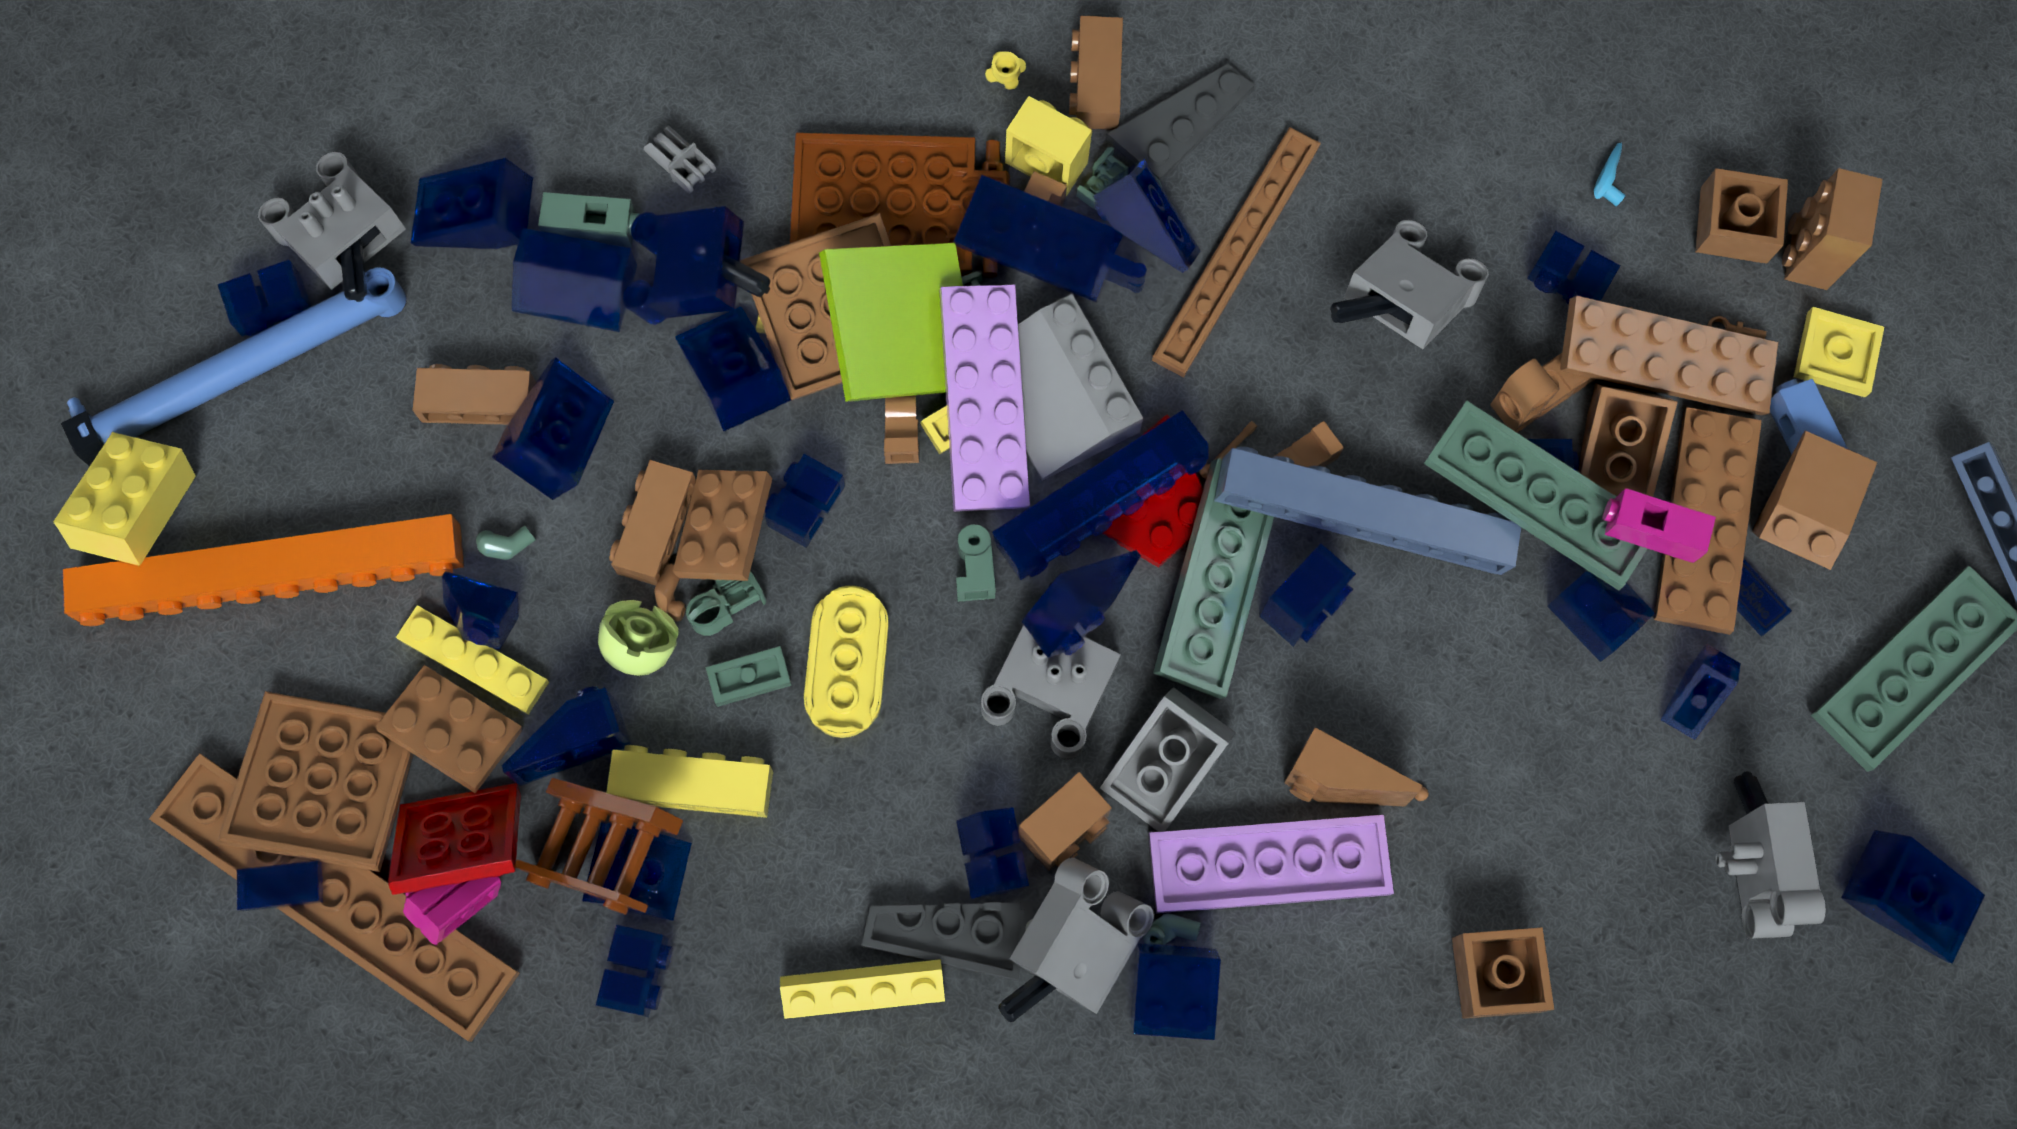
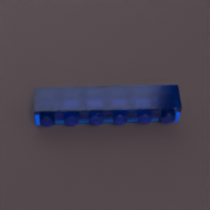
M1182 410L994 530L992 534L995 544L1020 580L1028 575L1034 577L1043 572L1048 567V562L1059 555L1067 556L1073 553L1080 546L1082 540L1092 534L1097 536L1105 532L1112 525L1113 520L1123 514L1131 515L1139 510L1147 498L1155 493L1161 495L1170 490L1178 478L1186 473L1192 475L1201 470L1209 459V444Z

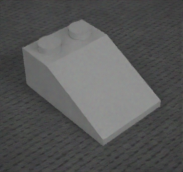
M1173 687L1160 701L1105 779L1100 789L1158 832H1165L1236 735V732Z

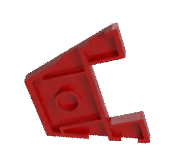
M1168 414L1147 430L1141 439L1151 450L1161 445L1180 473L1092 529L1115 540L1118 545L1158 568L1189 543L1203 493L1201 483ZM1084 483L1058 503V509H1061L1090 489ZM1096 498L1093 499L1094 511L1088 503L1086 504V507L1094 517L1097 516L1096 504L1102 512L1104 511V508ZM1084 509L1076 510L1073 513V517L1077 519L1076 514L1083 512L1086 515V519L1082 522L1086 523L1089 520L1088 512Z

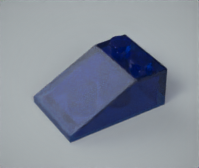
M502 158L420 178L410 243L414 246L478 249H500L526 243L533 177L507 158Z
M1145 159L1108 180L1093 196L1096 200L1094 202L1095 209L1103 221L1108 220L1113 229L1180 272L1187 271L1201 252Z
M742 307L675 336L677 344L723 431L741 425L754 417L791 401L779 366Z
M555 357L550 361L505 428L492 458L554 500L579 484L614 400Z
M1137 550L1058 575L1021 621L1048 658L1061 653H1065V655L1073 654L1084 645L1085 641L1083 638L1085 635L1103 623L1105 620L1103 614L1113 604L1141 557Z
M592 686L578 691L576 698L566 701L501 765L504 774L519 786L606 756L611 754L612 750H622L625 745H632L617 701L606 687L599 689L598 686Z
M1874 830L1841 898L1867 918L1940 959L1953 964L1985 894L1912 836Z

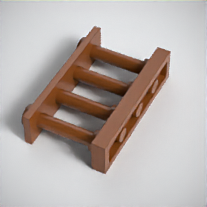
M552 778L546 793L560 799L558 806L561 809L537 865L516 860V868L528 873L526 881L548 889L552 882L604 899L603 906L626 915L629 908L645 913L648 905L629 897L653 838L659 837L661 831L678 835L683 820L652 805ZM582 808H584L583 814L586 817L562 873L554 872L552 868L575 814H580ZM610 816L611 827L588 881L585 882L577 879L601 821L605 822L607 817ZM635 823L637 824L635 829L639 831L613 891L604 888V883L627 829H632Z

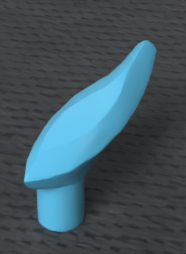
M1618 143L1611 152L1594 187L1596 199H1600L1603 196L1615 206L1619 205L1625 197L1624 193L1612 185L1616 177V168L1620 160L1622 143Z

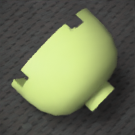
M619 601L608 607L601 620L598 633L600 652L605 661L616 670L636 676L649 675L663 667L673 653L679 635L678 627L673 618L656 606L650 611L640 607L641 601Z

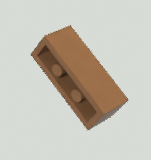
M1080 16L1079 30L1072 29L1071 51L1078 52V61H1071L1070 83H1077V93H1070L1069 115H1076V118L1082 120L1090 129L1114 130L1119 125L1123 18Z
M433 364L429 368H417L413 412L423 423L533 425L537 382L530 371L519 366H507L504 370H490L481 365H470L467 369H452L447 365Z
M649 460L646 471L641 470L635 484V491L638 492L634 504H629L623 515L622 525L625 528L620 540L616 539L610 551L609 560L612 561L611 565L618 575L657 585L665 565L670 562L689 509L696 482L693 472Z

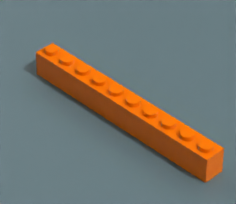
M452 514L145 557L140 566L116 561L63 569L64 614L80 622V625L99 626L104 624L105 619L119 617L121 620L133 621L144 618V613L158 611L162 615H175L182 613L185 607L197 606L199 609H216L222 606V602L234 600L241 604H252L259 602L262 596L275 595L277 598H293L299 595V591L314 589L315 592L328 593L338 590V585L352 584L355 587H370L376 584V580L391 578L392 581L405 582L413 580L415 574L429 572L432 576H446L452 574L453 569L464 568L461 527Z

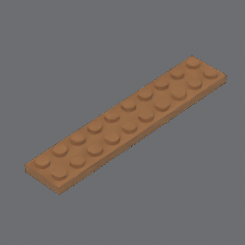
M199 753L149 820L458 1035L472 1042L520 972L457 929L437 945H433L421 933V930L416 928L404 915L405 893L392 895L388 882L371 870L220 844L218 837L237 778Z

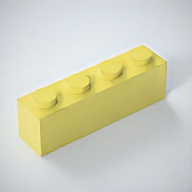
M625 745L624 751L612 750L606 793L655 807L767 818L773 770L770 765L764 764V759L758 757L744 756L741 757V762L725 761L726 756L718 753H702V758L687 757L686 751L677 749H664L663 754L648 753V748Z

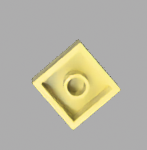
M1028 96L1006 130L1005 163L1030 177L1035 171L1066 184L1067 196L1088 164L1092 130L1082 120L1075 117L1069 118L1058 112L1049 102L1044 100L1038 101Z

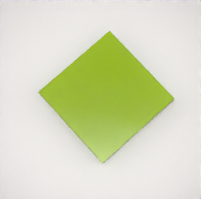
M955 243L824 249L819 252L845 401L945 393L939 290L941 287L963 286Z

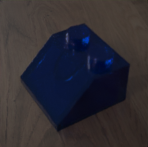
M1588 570L1547 606L1600 662L1617 650L1655 614L1627 583L1618 591Z
M601 823L587 881L612 823ZM633 826L632 829H627L604 883V888L614 891L639 831L635 829L636 826ZM663 834L653 838L629 896L647 904L648 908L645 913L629 908V913L674 921L692 843ZM584 893L582 899L583 902L604 907V899Z

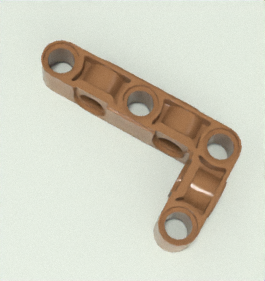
M1562 353L1543 366L1534 358L1517 369L1507 379L1490 406L1507 427L1518 433L1596 379L1560 371Z

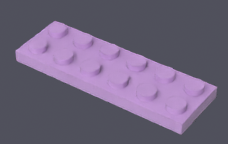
M1015 285L941 287L939 293L953 512L1030 507Z
M1384 815L1152 832L1148 834L1156 914L1394 894Z

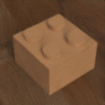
M1715 168L1700 190L1695 252L1767 264L1784 244L1788 180Z
M1079 772L1019 825L1018 838L1042 865L1050 871L1056 865L1059 867L1066 859L1075 858L1080 850L1078 845L1085 839L1091 844L1105 832L1106 826L1110 823L1107 818L1112 807Z
M1543 927L1463 933L1452 938L1462 1019L1542 1013L1554 1010Z

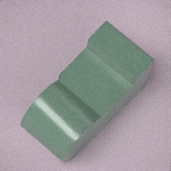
M968 525L958 535V553L965 562L966 577L956 578L957 601L995 599L996 588L990 534L980 525Z

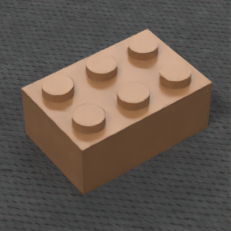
M1838 168L1828 180L1821 182L1817 193L1813 197L1809 196L1799 213L1795 212L1790 219L1788 234H1792L1791 244L1785 249L1782 258V265L1787 266L1784 280L1828 290L1872 246L1883 179Z

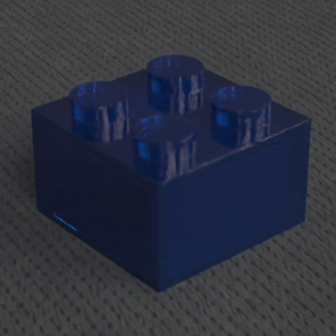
M1320 543L1269 598L1259 617L1293 647L1301 638L1307 643L1328 618L1325 612L1333 616L1347 600L1346 598L1354 590L1349 584L1356 573Z
M1137 943L1131 1008L1133 1034L1215 1040L1221 958L1216 949Z

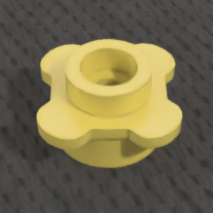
M1007 51L996 52L993 55L992 67L986 70V79L991 83L999 82L1004 84L1006 89H1015L1019 83L1018 77L1020 73L1026 70V63L1014 53ZM1007 68L1009 72L1005 73L1002 70Z

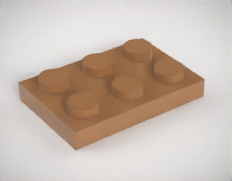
M698 470L672 571L678 578L748 581L772 483V477L767 471Z
M426 665L422 667L376 725L379 733L474 793L478 791L522 732V726Z

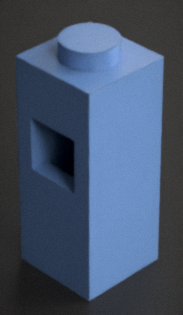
M1793 379L1775 388L1776 394L1771 398L1770 412L1791 454L1794 452L1805 430L1848 449L1813 379L1799 384L1796 379Z

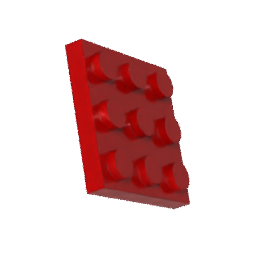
M514 783L481 789L476 793L470 791L400 804L388 885L392 895L418 892L423 889L449 884L454 885L486 877H498L515 872L521 802L518 784Z

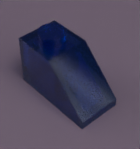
M445 571L442 575L443 603L462 638L477 645L500 650L519 617L518 592Z
M1706 643L1685 672L1661 717V721L1695 740L1737 686L1741 663Z

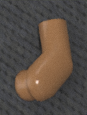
M666 564L654 589L658 608L678 622L683 619L686 610L685 604L682 601H675L674 592L680 578L672 572L674 565Z

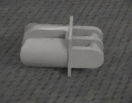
M667 125L664 128L666 136L658 133L654 137V142L658 149L649 142L644 146L643 150L671 175L672 182H676L690 194L694 191L693 186L697 182L703 183L705 181L704 176L709 171L711 173L715 172L716 167L710 159L697 149L694 142L690 145ZM697 162L701 163L697 168L694 167ZM688 172L689 175L684 178L683 175Z

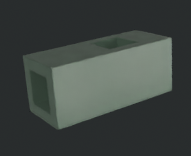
M543 192L538 226L545 241L632 247L633 235H639L641 217L640 213L635 212L631 199Z

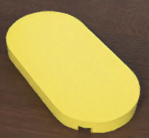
M842 586L831 591L829 595L824 599L822 598L816 605L811 623L804 690L805 709L816 727L825 734L840 738L852 737L868 729L878 717L882 703L889 629L888 615L881 601L868 589L859 586Z

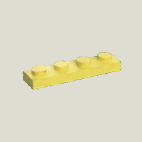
M418 605L396 636L402 643L528 715L549 684L546 678Z
M941 959L780 977V991L785 1019L945 1001Z

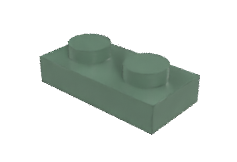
M781 646L705 667L717 707L792 686Z

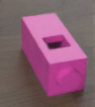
M1626 488L1615 499H1609L1603 513V520L1607 521L1604 535L1691 563L1696 562L1708 552L1716 519L1714 516Z

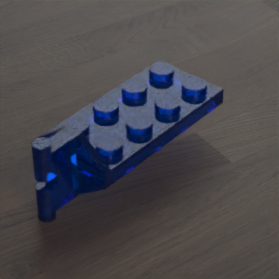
M981 175L953 241L956 246L1094 302H1097L1107 281L1130 289L1134 293H1139L1144 288L1147 272L1146 266L1117 255L1125 232Z

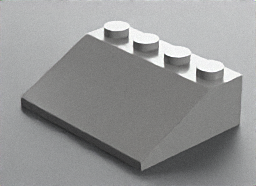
M1073 294L1038 310L1018 324L1026 453L1042 481L1140 433L1143 417Z

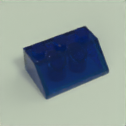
M523 228L513 260L512 311L620 332L637 269L631 248Z

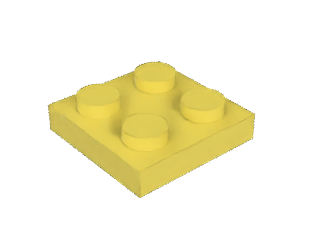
M1812 307L1806 315L1794 377L1805 381L1813 379L1816 384L1867 397L1872 392L1884 327Z

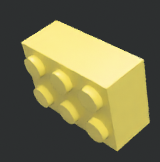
M112 432L53 522L71 549L140 566L196 475L181 448Z

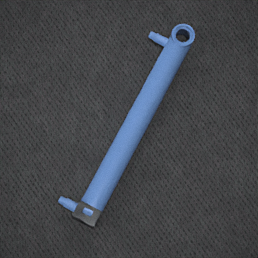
M378 267L365 272L367 295L364 296L363 301L347 300L343 291L94 416L86 412L84 405L81 404L78 398H70L67 404L72 418L62 422L61 425L74 453L90 467L112 432L137 437L378 315L381 317L397 315L406 304L405 292L389 270ZM387 290L385 293L378 295L380 292Z

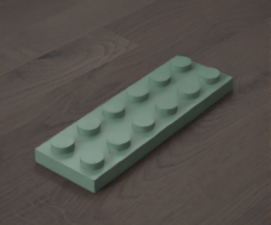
M1466 401L1424 462L1425 465L1618 591L1624 587L1647 551V548L1604 535L1607 521L1603 520V513L1609 499H1615L1616 496L1469 401Z
M1219 458L1211 461L1153 673L1215 698L1222 699L1226 698L1274 517L1214 501L1222 460Z
M1967 566L1811 716L1867 772L1874 770L2017 630V611L1974 569Z

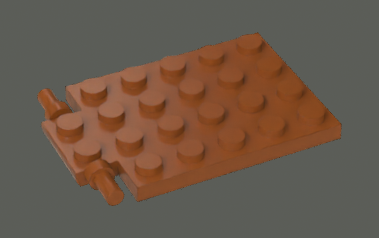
M796 133L790 243L880 213L891 246L955 243L961 276H966L972 273L973 243H980V253L983 254V276L987 278L997 276L998 255L1001 253L1002 243H1009L1010 174L1007 171H1003V164L1000 163V142L998 140H988L986 142V161L982 164V170H975V137Z

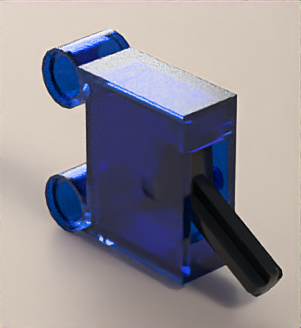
M726 206L664 215L645 212L636 217L632 223L631 236L633 239L656 255L657 258L653 286L644 280L633 281L624 291L623 304L625 308L649 324H659L666 318L733 311L736 305L737 286L757 297H761L764 293H769L771 280L766 275L740 263L744 221Z

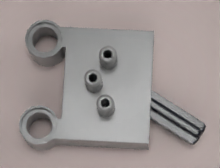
M331 152L322 156L316 165L317 174L327 186L321 192L312 193L309 201L296 212L283 198L270 199L260 207L258 218L277 243L289 246L331 290L343 281L345 298L361 302L364 300V296L367 295L364 263L406 230V228L392 208L361 179L346 156L340 152Z

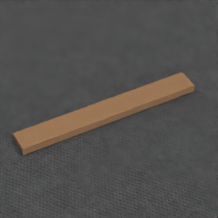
M1289 127L1153 355L1152 361L1183 378L1185 377L1321 145L1320 142Z

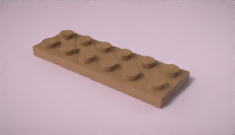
M1575 296L1570 298L1560 371L1746 413L1766 415L1770 413L1778 342Z
M1686 407L1684 410L1670 503L1714 516L1716 519L1708 552L1696 562L1691 563L1663 554L1654 620L1728 635L1734 632L1762 420Z

